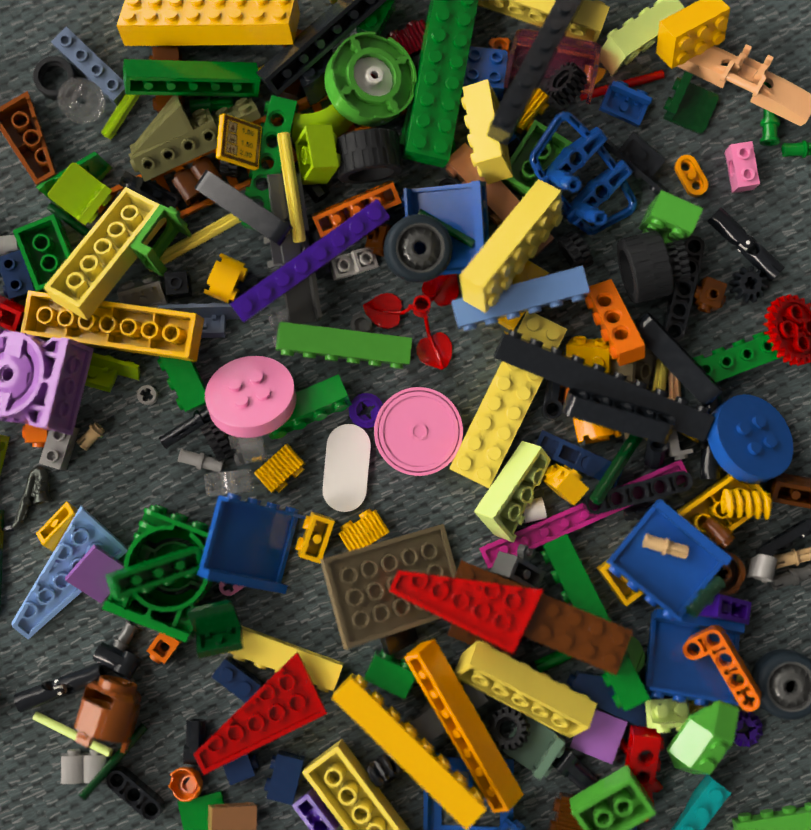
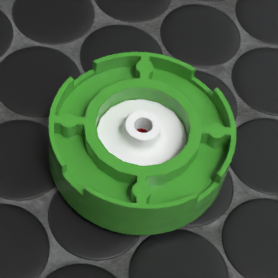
M360 32L345 39L330 58L325 70V88L334 108L347 120L366 127L382 126L398 117L412 101L415 83L417 82L416 69L408 52L393 38L389 37L386 39L375 35L376 32Z

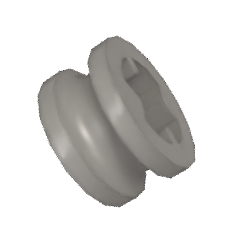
M144 385L139 388L137 398L142 404L152 405L158 399V392L154 387ZM147 389H150V394L153 395V398L144 401L145 396L142 394L144 391L148 392Z

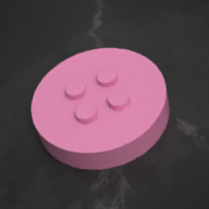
M247 356L228 362L213 374L205 390V402L213 423L220 430L232 436L252 438L275 431L290 418L296 405V390L293 378L283 364L268 357Z
M424 387L404 389L391 396L380 408L374 424V439L382 458L399 472L413 476L429 475L445 468L455 458L463 438L462 420L455 405L442 393Z

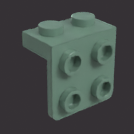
M523 715L527 717V723L531 727L529 728L531 733L530 736H527V743H523V747L517 748V750L503 749V752L531 770L532 775L541 781L543 776L547 777L553 768L551 764L556 757L559 758L563 754L566 742L547 726ZM517 727L514 728L508 738H512L516 734Z

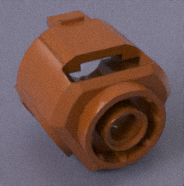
M101 675L99 681H92L87 684L74 724V728L78 730L75 742L85 747H91L94 738L122 743L120 752L125 753L132 742L131 738L141 709V705H139L141 695L137 691L138 685L130 680L111 675Z

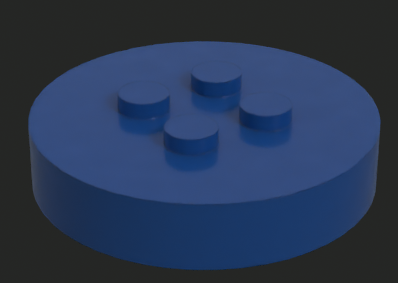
M742 394L728 399L712 412L715 418L707 433L708 443L719 465L732 477L748 484H762L782 474L788 468L793 457L792 435L782 415L767 401L753 395Z

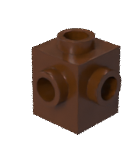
M384 223L367 235L365 247L372 249V253L375 255L384 256V241L392 226Z
M708 276L701 279L699 284L696 285L692 305L697 306L698 310L704 313H711L722 308L726 300L724 293L727 284Z

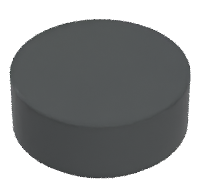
M364 313L356 314L351 319L352 331L369 333L372 329V320Z

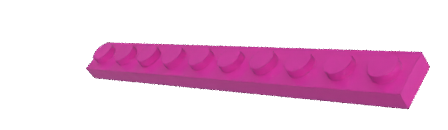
M682 459L621 486L673 472H687ZM682 475L676 478L677 485L685 482V478ZM657 481L654 485L657 493H661L664 489L661 481ZM638 486L632 491L636 499L642 496V489ZM617 492L611 495L613 504L617 505L621 501V496ZM591 500L589 501V507L595 511L599 508L598 504H594ZM582 502L514 532L517 535L514 543L501 538L480 547L479 550L489 569L493 567L499 551L518 556L517 549L520 544L527 545L530 549H535L627 507L600 514H590L585 511Z

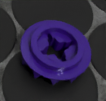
M359 394L351 401L352 405L349 406V416L353 423L359 427H374L377 414L383 404L373 394ZM362 402L367 407H373L375 405V407L372 408L373 410L370 411V416L372 419H369V417H367L365 414L358 416V414L363 410L361 404Z
M739 711L736 726L737 732H735L733 743L740 747H751V745L758 743V740L763 735V724L757 715L750 711ZM743 721L748 727H753L748 730L747 736L743 732H739L743 728Z

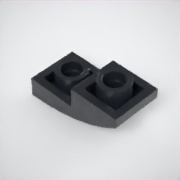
M415 627L382 637L380 640L384 652L392 655L414 643L418 636Z

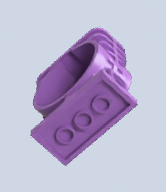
M0 329V421L30 424L41 429L73 435L94 349L65 337H52L46 342L39 337L26 333Z

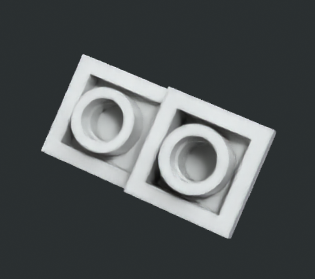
M367 247L353 250L351 253L339 255L329 262L334 280L378 268L379 265L375 254L372 253L373 250Z

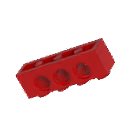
M631 725L625 766L628 765L651 798L654 806L652 795L653 792L656 793L657 779H655L656 772L660 771L661 760L658 757L659 751H663L664 738L660 736V733H657L656 728ZM643 751H650L646 755H641ZM640 772H646L644 775H637Z

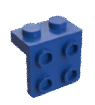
M470 46L463 87L488 79L499 102H502L508 52L502 49Z

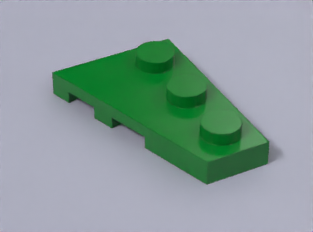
M96 152L76 162L99 181L112 169ZM66 169L37 185L36 188L49 198L48 192ZM56 204V205H57L60 209H62L67 215H71V214L68 213L66 210H64L62 207H60L58 204Z

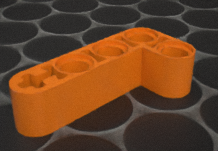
M711 625L688 637L683 646L684 655L690 660H697L710 654L741 708L746 711L756 710L761 701V691L723 627ZM709 634H718L720 641H712L709 638ZM689 644H698L700 651L691 650ZM721 654H729L732 657V661H724L721 658ZM740 674L743 676L744 681L738 682L734 680L732 675ZM748 694L749 697H754V701H752L750 698L746 699V695Z

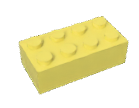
M489 80L463 87L464 96L461 97V102L464 110L467 111L464 120L467 128H470V134L467 137L471 148L473 147L474 151L471 154L473 166H477L479 176L484 177L487 184L513 177L508 146L487 136L490 123L500 106V102Z

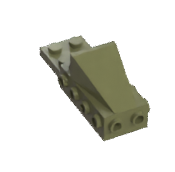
M173 95L137 141L130 145L131 153L128 155L135 173L140 172L146 182L216 149L220 115L225 113L247 122L261 118L252 98H242L236 101L235 105L230 108H220L213 116L207 108L205 110L198 109L192 113V116L188 117L179 97Z

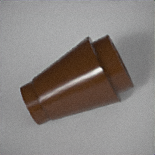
M712 516L701 525L713 543L722 550L736 538L732 534L733 531Z

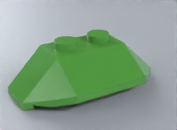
M717 700L712 706L705 707L690 715L667 748L674 768L691 774L710 775L734 742L739 708Z

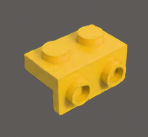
M574 336L566 344V356L572 358L574 354L584 358V363L593 366V363H597L606 367V372L610 373L611 371L609 344L604 342L602 338L594 340L586 339L585 336Z

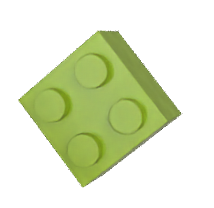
M332 124L306 125L295 142L302 185L327 184L340 167V155L336 152L337 137L333 133Z

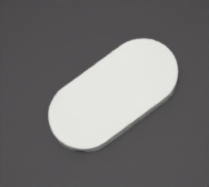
M341 425L331 432L327 440L323 496L331 508L341 512H348L358 508L364 501L367 493L371 442L367 433L357 425Z

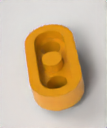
M691 155L679 157L675 162L674 170L685 191L692 197L703 195L708 189V180L698 162ZM683 164L688 165V171L682 169ZM693 183H697L699 185L698 190L693 189Z

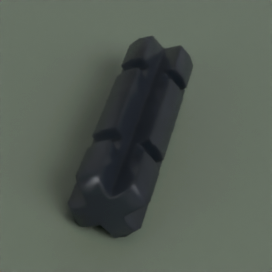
M651 506L636 507L634 510L633 507L625 508L623 511L624 519L626 521H632L634 518L641 520Z

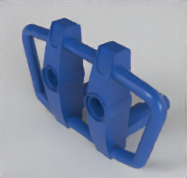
M560 112L553 118L530 153L529 161L539 180L555 188L559 187L570 192H576L580 189L581 181L577 177H573L572 174L583 167L595 152L600 155L609 168L594 179L589 180L570 204L561 194V201L563 202L561 208L564 210L562 214L569 223L576 225L588 235H595L630 216L636 210L637 198L626 180L633 171L625 161L615 162L603 146L608 138L599 127L589 131L572 113ZM563 121H567L581 137L563 148L561 153L543 171L538 158ZM575 152L576 158L573 162H571V155ZM601 185V191L596 195V189ZM620 186L628 200V206L607 218V215L604 214L605 212L597 207L608 200L611 194ZM585 221L590 222V223H595V225L590 226V225H589L588 223H586Z

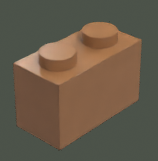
M254 802L209 804L208 830H257V805Z

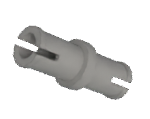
M182 448L178 456L179 463L196 466V469L199 470L204 468L221 473L224 460L218 462L216 458L206 456V453L201 452L198 454Z

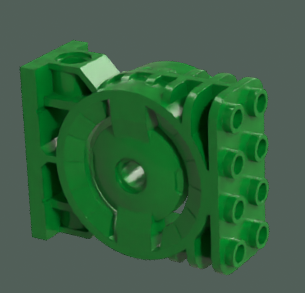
M157 504L145 507L143 511L145 512L144 516L139 521L138 531L133 536L135 537L134 541L127 551L124 568L189 547L183 542L170 541L155 548L145 544L148 540L157 544L167 538H182L192 543L195 547H199L201 556H203L209 533V525L197 520L196 522L187 521L188 516L177 512L176 514L167 513V508ZM195 575L189 578H178L175 583L169 585H157L163 590L172 592L185 589L191 584L200 587L199 590L192 588L185 593L177 595L164 593L156 587L149 592L142 593L140 591L134 593L133 597L125 600L114 598L110 593L102 609L186 643L194 638L195 635L187 615L189 605L191 608L197 607L198 602L210 591L214 581ZM135 598L149 609L147 610L137 605L134 606ZM159 611H177L174 620L160 615Z

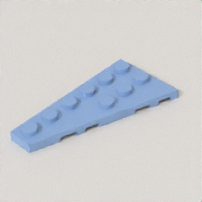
M80 506L12 621V627L26 639H30L82 592L68 583L65 577L94 544L117 560L128 551L127 547L83 506Z

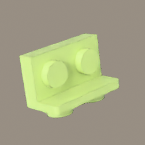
M672 698L645 701L647 728H656L657 733L671 732L670 728L675 727L676 731H679L690 716L689 700H686L685 703L672 701Z

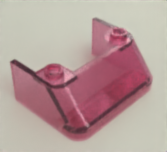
M530 29L516 30L509 54L504 88H508L510 79L514 80L539 31ZM565 36L544 77L550 78L551 75H555V70H560V66L566 65L567 62L575 63L588 77L586 79L587 84L584 85L585 89L581 90L580 93H587L586 103L590 104L598 72L601 46L592 41Z

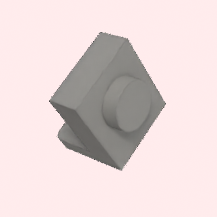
M673 430L669 439V448L667 449L668 457L674 456L675 460L686 459L688 454L694 453L693 448L680 450L677 431Z

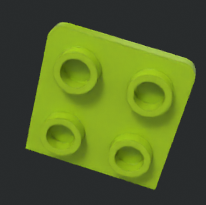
M73 162L50 189L48 197L82 224L86 225L87 222L91 224L96 219L98 208L101 205L105 206L110 201L112 190L80 165Z

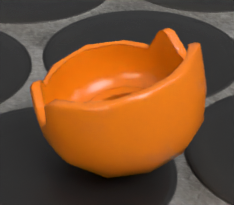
M184 766L171 772V781L168 786L178 800L190 802L200 795L203 788V780L199 771L193 767ZM190 777L188 782L184 785V781Z

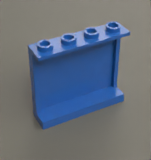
M479 180L464 184L416 189L403 188L404 194L401 197L402 205L405 207V216L403 218L415 215L422 209L475 239L474 248H470L451 237L452 257L447 268L440 275L461 274L490 239L486 182ZM416 242L414 251L419 255L423 254L424 245Z
M228 493L227 497L219 495L197 575L207 580L286 594L288 585L281 583L298 518L305 519L306 516L298 514L299 509L286 506L285 510L279 509L280 505L267 502L266 506L260 505L261 500L249 497L247 501H243L240 495Z
M656 500L606 563L610 565L608 570L619 578L622 575L628 580L626 585L637 593L640 590L646 596L643 599L650 605L661 607L663 609L661 614L671 622L674 619L682 622V615L723 565H728L733 558L665 502ZM648 533L662 539L669 538L672 542L688 546L689 554L687 558L682 559L669 554L662 555L659 551L642 547L645 534Z
M657 608L652 611L644 688L647 693H650V697L663 699L664 696L672 697V701L685 703L686 700H692L698 706H708L717 700L739 706L710 654L697 660H690L684 655L683 646L691 635L711 625H719L726 631L738 652L739 638L745 632V624L686 613L681 617L683 619L682 622L675 619L671 622L661 614L663 609ZM709 634V638L712 641H720L718 634ZM689 644L691 650L700 651L698 644ZM721 654V658L724 661H732V657L729 654ZM737 673L732 675L734 680H736Z

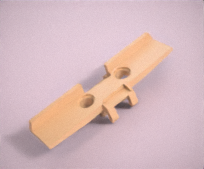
M747 44L739 56L713 46L701 55H696L686 63L677 66L722 89L727 80L753 93L751 103L799 126L804 125L811 115V93L769 72L768 69L774 57L767 55L764 63H759L749 58L748 55L752 47ZM764 82L769 83L772 88H768Z

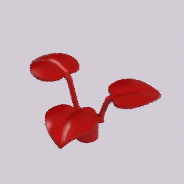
M457 274L439 275L430 281L424 282L422 285L423 295L417 296L413 300V304H409L403 311H401V300L391 293L380 294L363 304L364 312L372 320V323L384 329L397 327L400 323V315H404L410 310H413L417 317H423L428 338L421 339L417 344L416 353L419 360L427 366L440 370L448 366L452 356L451 341L442 332L431 335L428 314L433 300L439 306L451 305L452 300L457 299L459 293Z

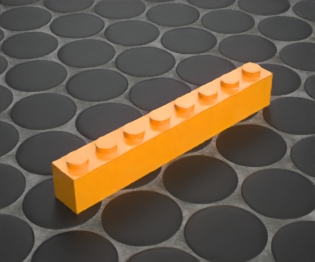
M433 639L419 643L404 656V659L493 813L510 811L524 795L518 782L501 756L496 744L493 742L436 640Z

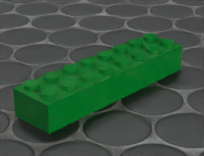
M430 0L417 70V82L414 87V97L411 103L402 151L403 159L442 168L450 160L478 0Z

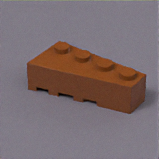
M28 91L0 106V131L35 185L37 186L56 175L57 172Z

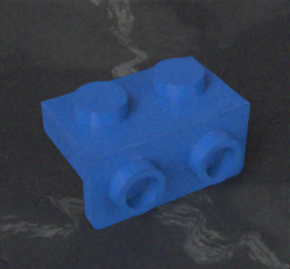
M613 81L607 88L599 110L639 127L653 98L649 97L648 93L643 90L629 88V85L623 81Z

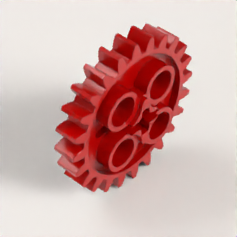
M789 294L776 298L775 301L771 302V306L767 307L769 313L765 314L764 317L768 322L763 323V325L768 327V331L764 332V334L770 336L767 343H773L771 350L778 351L777 358L783 357V362H789L791 366L795 364L800 366L811 362V303L805 304V298L799 299L798 295L792 296Z

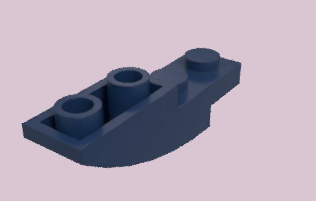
M542 430L536 443L553 460L597 480H601L612 462ZM624 469L622 470L621 474H620L619 477L617 478V480H616V482L614 483L613 487L616 488V486H617V484H618V481H619V479H620V477H621V475H622Z

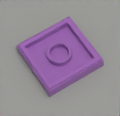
M94 544L68 573L65 580L99 603H102L110 594L105 574L123 569L124 564Z
M595 709L590 727L573 737L570 748L613 764L628 721Z

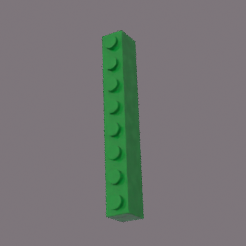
M565 534L542 546L544 551L540 553L546 564L550 563L553 569L550 573L556 584L560 583L563 589L560 593L564 602L611 622L568 535ZM626 651L616 675L603 670L604 674L601 676L607 688L612 687L615 693L612 699L617 708L622 707L623 711H627L650 700Z

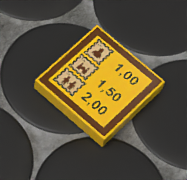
M225 113L220 115L216 158L254 171L259 168L262 127Z

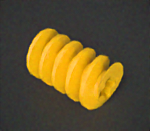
M729 489L723 490L721 495L722 514L727 511L728 517L732 518L733 513L736 512L737 517L741 518L743 512H745L747 519H750L752 512H754L756 519L760 518L761 513L764 514L766 520L769 519L772 510L770 493L767 494L766 491H760L758 494L755 490H752L750 493L747 490H742L741 493L739 490H733L732 492Z

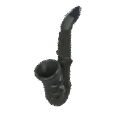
M36 466L30 470L15 521L6 525L2 529L3 531L10 532L21 528L23 521L27 518L26 514L29 512V506L32 504L33 497V504L35 505L53 502L49 495V472L45 467Z

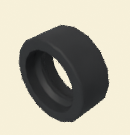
M48 56L36 65L33 72V81L36 88L46 98L64 100L75 92L78 85V76L75 69L66 59L59 56ZM55 66L64 68L68 74L66 84L57 90L48 89L43 82L45 73Z

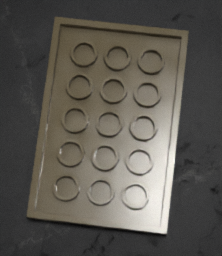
M444 524L320 559L344 649H349L441 618L389 592L398 570L454 578L457 572Z

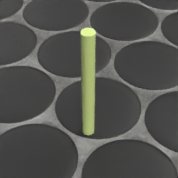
M38 711L33 715V720L76 740V730ZM94 739L91 747H89L107 757H110L113 753L112 748Z

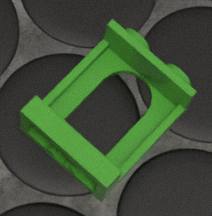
M159 204L129 247L146 268L163 276L167 270L160 260L163 253L178 232L189 237L192 234L187 228L188 224L181 219L180 212L172 206L167 208ZM162 218H166V228L154 246L150 248L143 244L157 223Z

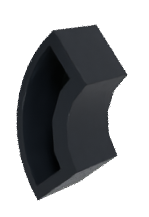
M332 49L298 78L310 106L327 96L325 70L330 58L334 54Z

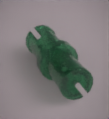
M714 576L704 589H700L697 592L696 598L685 608L687 613L697 618L707 605H711L714 602V597L726 586L725 582L720 577Z

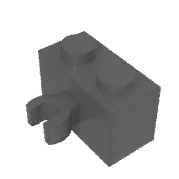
M524 544L519 545L517 549L518 556L499 551L491 569V572L532 589H539L545 571L529 563L534 558L536 550L530 549Z

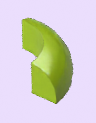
M332 104L314 113H295L292 129L293 143L295 144L306 125L332 124L333 133L336 134V137H339L347 132L354 123L343 117Z

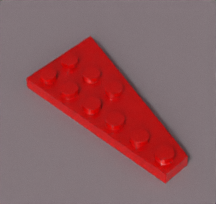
M398 570L389 592L514 653L543 590Z
M298 651L195 751L194 756L203 775L327 714Z

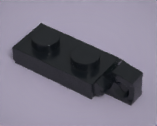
M125 171L120 179L119 185L122 187H127L167 208L172 206L176 209L181 202L179 196L152 180L145 182L143 177H135Z

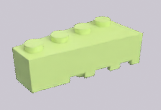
M657 0L654 3V7L651 9L646 7L638 14L639 17L636 19L631 17L622 25L621 29H613L606 36L608 39L596 57L613 76L618 72L623 62L625 65L629 64L641 50L643 52L646 51L657 41L659 22L685 7L679 0Z
M521 441L475 509L476 515L495 536L514 543L517 536L514 532L518 524L522 525L525 519L522 516L527 504L531 505L534 499L533 490L535 486L540 485L551 461L542 447Z

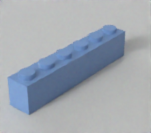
M580 266L512 284L508 290H504L501 293L497 304L494 307H490L486 313L463 301V298L452 300L451 305L458 329L463 328L464 331L476 329L477 324L485 323L486 326L499 322L498 319L503 317L511 320L520 317L522 312L528 311L529 314L542 311L541 307L550 305V308H556L564 305L563 301L572 300V303L582 301L590 290L584 268Z

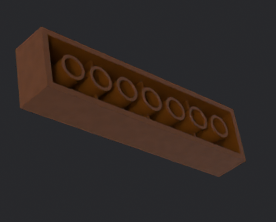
M462 560L454 578L527 588ZM541 594L522 636L616 675L633 631Z

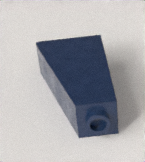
M576 670L574 675L570 674L566 685L578 694L587 695L591 701L597 703L596 707L636 726H645L647 721L645 702L627 711H623L622 707L617 708L612 699L615 693L611 686L607 688L601 676L602 674ZM647 693L648 696H649V698H650V700H652V699H657V698L650 697V693Z

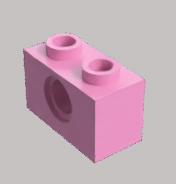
M753 142L731 144L725 150L732 193L754 190L760 184Z

